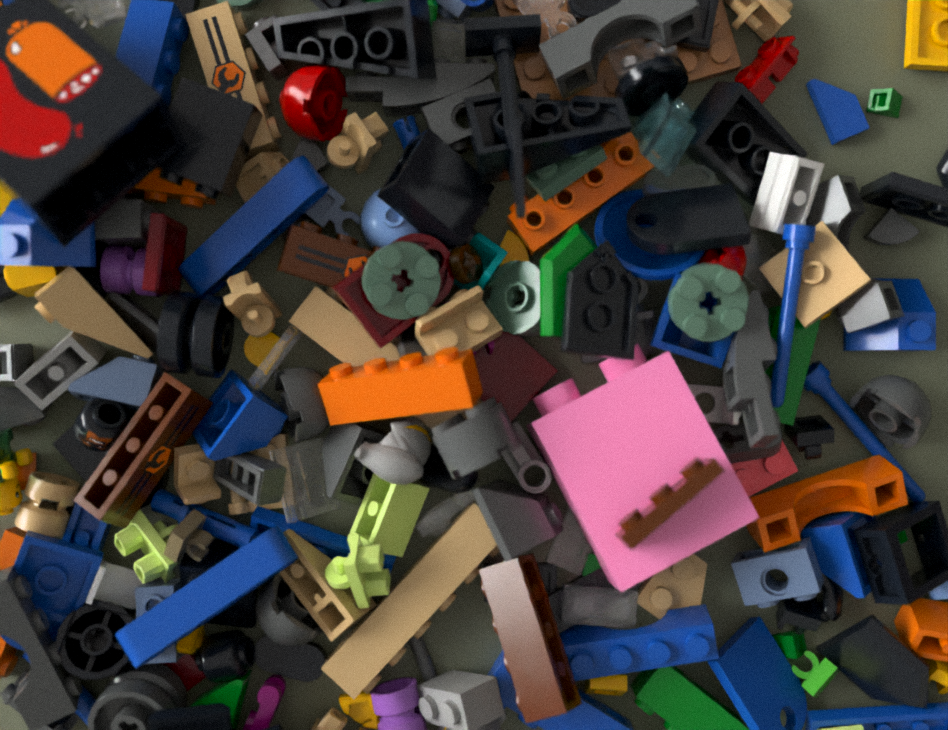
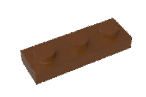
M698 457L680 470L679 473L683 477L673 486H670L668 483L664 484L649 497L652 503L641 513L638 509H635L619 522V526L622 529L615 536L626 548L632 550L725 470L714 458H707L702 461Z

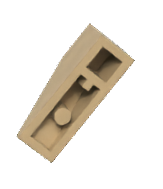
M68 266L35 292V298L39 303L34 307L50 324L57 320L64 328L148 359L153 355V352L74 266Z
M287 529L283 534L299 558L279 572V574L332 642L355 626L377 604L370 598L369 608L358 609L351 587L348 589L331 587L326 581L325 570L329 563L332 562V559L294 531Z

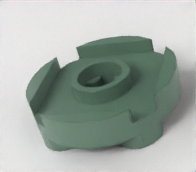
M395 242L381 247L368 258L362 272V288L372 307L385 317L405 320L421 316L428 311L438 296L441 281L438 271L439 265L437 260L421 246L410 242ZM401 270L407 272V278L411 279L410 287H404L403 291L399 292L397 291V284L391 282L393 275H399Z
M509 261L498 268L490 279L488 286L492 287L490 299L486 298V307L501 325L504 332L518 336L530 335L540 329V266L529 261ZM519 290L525 292V299L522 305L515 304L519 298L517 294Z
M701 263L686 269L681 274L682 277L677 281L676 285L672 286L668 296L669 314L673 323L689 337L699 341L712 342L726 338L732 332L738 331L743 327L748 309V292L737 272L718 264ZM711 292V296L717 298V303L710 312H707L705 308L699 307V301L705 300V293Z

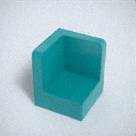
M477 232L469 245L478 251L482 259L483 275L479 280L469 284H462L455 278L453 283L459 288L467 289L468 291L477 285L484 290L508 253Z

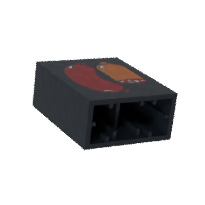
M14 0L9 5L0 6V188L65 247L179 149L185 141L162 95L50 1Z

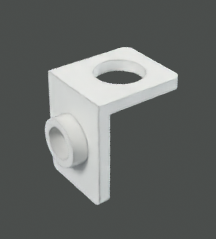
M688 385L694 398L700 393H708L712 396L714 407L709 413L704 414L707 422L730 425L739 424V417H741L742 412L727 413L723 387Z
M102 560L85 603L91 605L94 599L134 610L136 609L135 587L143 583L135 574L134 569Z

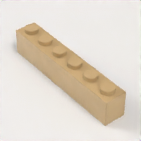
M315 286L288 321L341 362L351 363L352 367L361 366L375 358H386L387 362L399 360L400 358L397 350L398 338L395 337L383 348H378L351 311L343 306L344 302L335 290L329 287L323 291ZM478 399L474 406L482 403V401ZM471 408L413 416L419 418L428 428L432 429L460 413L466 419L465 411Z
M475 499L468 504L390 589V594L384 595L377 603V606L359 622L327 657L321 670L353 700L362 690L368 694L377 685L382 677L378 673L387 663L392 667L401 659L407 650L404 645L412 636L419 639L432 623L429 618L437 609L443 612L451 605L457 596L454 591L462 582L468 585L479 574V570L482 569L479 566L480 562L488 554L493 558L499 553L500 550Z

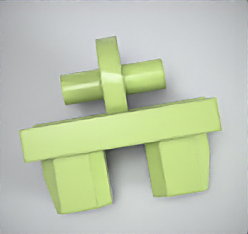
M139 510L126 529L124 528L115 534L114 544L123 556H127L138 549H141L145 554L144 557L135 561L133 566L135 574L143 584L159 577L166 583L175 577L176 574L173 569L178 564V561L175 563L163 554L170 533L178 524L166 527L163 521H158L152 526L143 512Z
M359 534L348 535L347 542L350 548L348 557H335L326 567L325 578L327 583L333 588L348 589L351 587L358 609L369 608L371 596L390 594V572L388 568L383 569L384 552L381 544L363 545Z

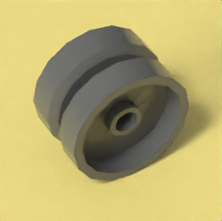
M129 663L116 675L111 676L103 693L99 695L87 720L88 730H150L149 716L157 710L186 707L188 703L187 689L180 676L168 666L155 663L144 664L135 669L132 663Z

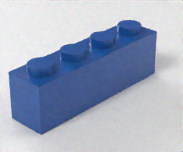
M131 0L115 57L162 95L168 107L171 102L170 89L174 74H177L180 68L179 55L182 44L188 38V23L175 2Z
M503 649L487 676L497 678L503 709L508 707L518 713L520 721L530 728L536 729L539 726L544 730H634L628 718L589 694H585L579 688L577 690L582 704L564 714L525 723L523 714L516 704V691L511 674L504 665Z

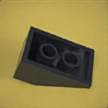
M716 81L672 140L694 163L722 184L732 183L736 194L753 207L770 152L805 158L808 154L745 85L738 82Z

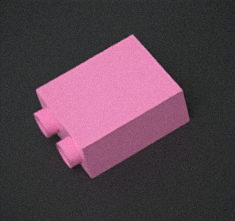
M638 343L635 344L634 360L608 358L599 363L598 365L607 383L582 396L573 378L534 397L532 400L541 418L526 425L608 582L620 592L631 588L760 518L670 352L667 351L648 361ZM697 457L701 461L707 458H714L725 470L720 476L632 550L626 548L615 536L622 529L619 526V522L633 510L638 509L641 513L652 503L649 497L658 488L666 483L673 486L683 477L679 473L680 470Z

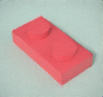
M783 440L779 452L774 456L730 463L748 497L798 472Z

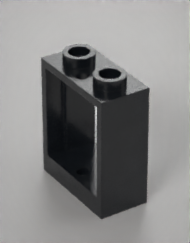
M939 500L908 502V505L893 509L853 530L875 603L909 605L948 581V527ZM911 527L923 565V569L911 576L897 535ZM877 559L882 563V566L878 564Z

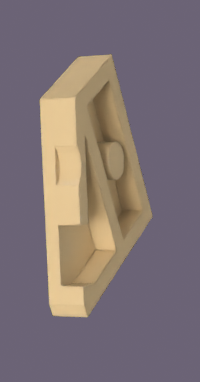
M693 553L647 578L632 599L659 620L665 616L668 610L701 605L707 563Z

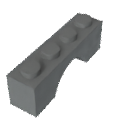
M622 0L615 6L595 16H591L582 23L561 34H556L549 40L539 44L545 65L563 100L597 83L599 65L603 57L616 45L631 39L645 38L657 41L668 47L702 30L699 4L696 0Z
M837 175L818 184L809 216L806 219L808 226H816L823 221L849 254L851 230L856 221L866 212L854 177ZM870 278L871 283L838 305L836 316L841 326L846 329L847 334L863 331L905 316L892 281Z
M14 566L0 571V635L16 641L28 655L30 671L19 682L13 701L29 730H37L77 711L79 697L83 692L79 677L69 673L60 662L62 657L60 652L57 654L56 641L53 642L48 632V618L42 608H35L30 598L32 596V589L29 581L24 575L19 576Z

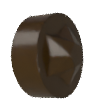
M465 244L451 251L449 267L457 281L462 284H469L481 278L483 275V262L478 251L473 246Z

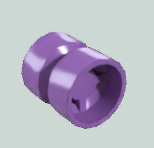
M109 245L106 247L100 265V278L105 292L130 294L132 289H134L137 295L162 296L142 290L146 248H140L135 252L134 248L128 246Z
M403 677L378 684L370 691L374 713L381 716L380 722L377 724L378 730H427L425 719L420 709L417 708L420 697L416 678Z

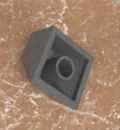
M362 422L331 425L322 446L327 496L347 503L361 505L374 472L354 457L355 452L364 442L369 444L380 443L388 435L387 433Z
M502 479L495 480L471 491L505 562L555 537L564 530L561 525L563 517L558 506L554 502L550 503L545 495L527 492L521 486Z

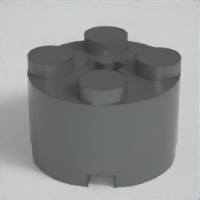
M495 397L465 411L466 419L460 413L431 429L434 435L432 439L453 479L459 475L469 474L499 459L501 452L507 449L511 452L522 445L502 402L497 403Z

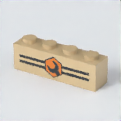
M228 1L185 14L208 87L252 103L263 114L245 162L251 160L260 152L280 151L277 139L282 137V133L276 117H269L266 104L271 103V99L264 81L258 82L255 70L259 69L260 65L253 47L247 48L244 35L249 31L243 14L241 12L235 13Z

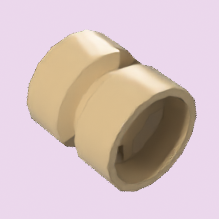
M31 472L24 491L28 500L20 504L14 522L15 526L24 531L29 530L46 536H63L71 515L67 507L74 505L75 501L73 500L78 494L80 483L74 479L54 473ZM42 498H43V499H47V500H51V501H56V502L53 503V502H49V501H44V500H42Z

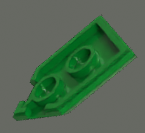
M575 223L565 233V236L540 259V337H562L567 273L598 247L578 223Z

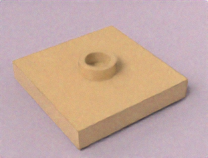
M823 221L815 226L814 243H810L809 250H805L796 317L805 328H808L872 282ZM785 248L759 268L781 298L783 296L789 248Z

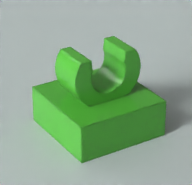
M806 650L804 655L812 661V669L808 672H803L795 665L791 669L797 677L805 680L801 686L817 699L840 670L826 657L820 663L814 653Z

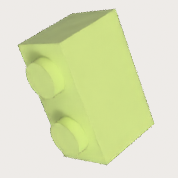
M373 473L349 535L359 534L363 545L381 544L384 554L403 557L430 488L418 481L406 485L390 484Z

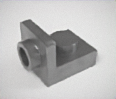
M275 14L256 21L252 26V30L245 35L270 74L279 82L288 76L289 72L283 64L288 59L278 58L272 20V18H278Z

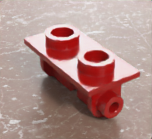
M795 36L772 37L768 39L758 49V56L753 62L736 75L734 81L743 83L761 104L764 103L776 88L768 77L771 75L776 82H781L798 62L797 56L799 51L791 45L796 39Z

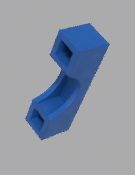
M706 604L668 610L665 616L657 622L635 629H609L596 622L573 625L560 633L575 681L719 659L713 623Z

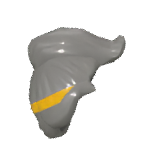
M412 417L405 421L392 422L390 425L392 431L380 443L369 444L364 442L356 450L354 457L380 479L390 484L406 485L422 477L423 466L431 453V439L425 424L419 418Z

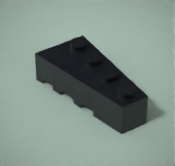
M382 0L272 18L278 58L417 79H436L428 0Z

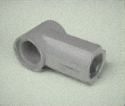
M515 420L512 424L522 445L511 452L507 449L501 452V455L525 491L540 493L549 487L552 473L519 422ZM532 465L540 466L543 469V478L537 484H529L524 480L525 470Z

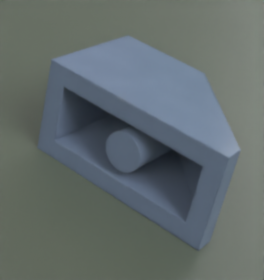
M133 355L132 359L119 356L71 382L68 391L77 400L89 402L97 397L124 404L128 411L137 412L163 374L151 358L147 359L139 355Z

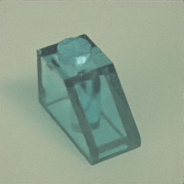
M667 93L653 104L633 125L641 154L666 177H669L674 172L693 138L696 128L691 118L694 112L690 106L680 97L674 101Z

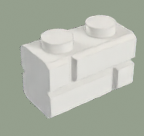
M770 152L749 225L783 234L784 224L806 225V219L809 216L825 164L801 157Z

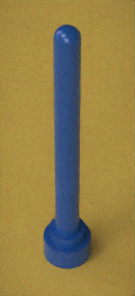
M784 224L782 240H786L785 248H789L776 340L777 356L776 361L773 363L770 398L772 406L775 408L781 407L785 399L805 250H809L810 243H814L815 226Z
M816 361L809 365L803 388L806 391L811 390L813 394L818 393L873 456L880 454L902 471L906 494L913 502L924 501L926 497L925 492L831 386L832 380L829 377L830 372L821 361Z

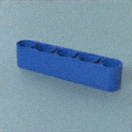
M303 155L295 158L284 166L179 266V273L200 300H203L207 295H214L228 283L227 278L242 271L322 198L329 190L328 184L306 156Z
M277 525L265 531L123 627L115 636L132 665L137 669L290 566L299 557Z

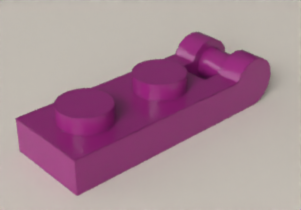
M273 674L266 679L257 694V700L260 704L258 712L251 710L242 730H264L270 727L286 690V680L284 677Z

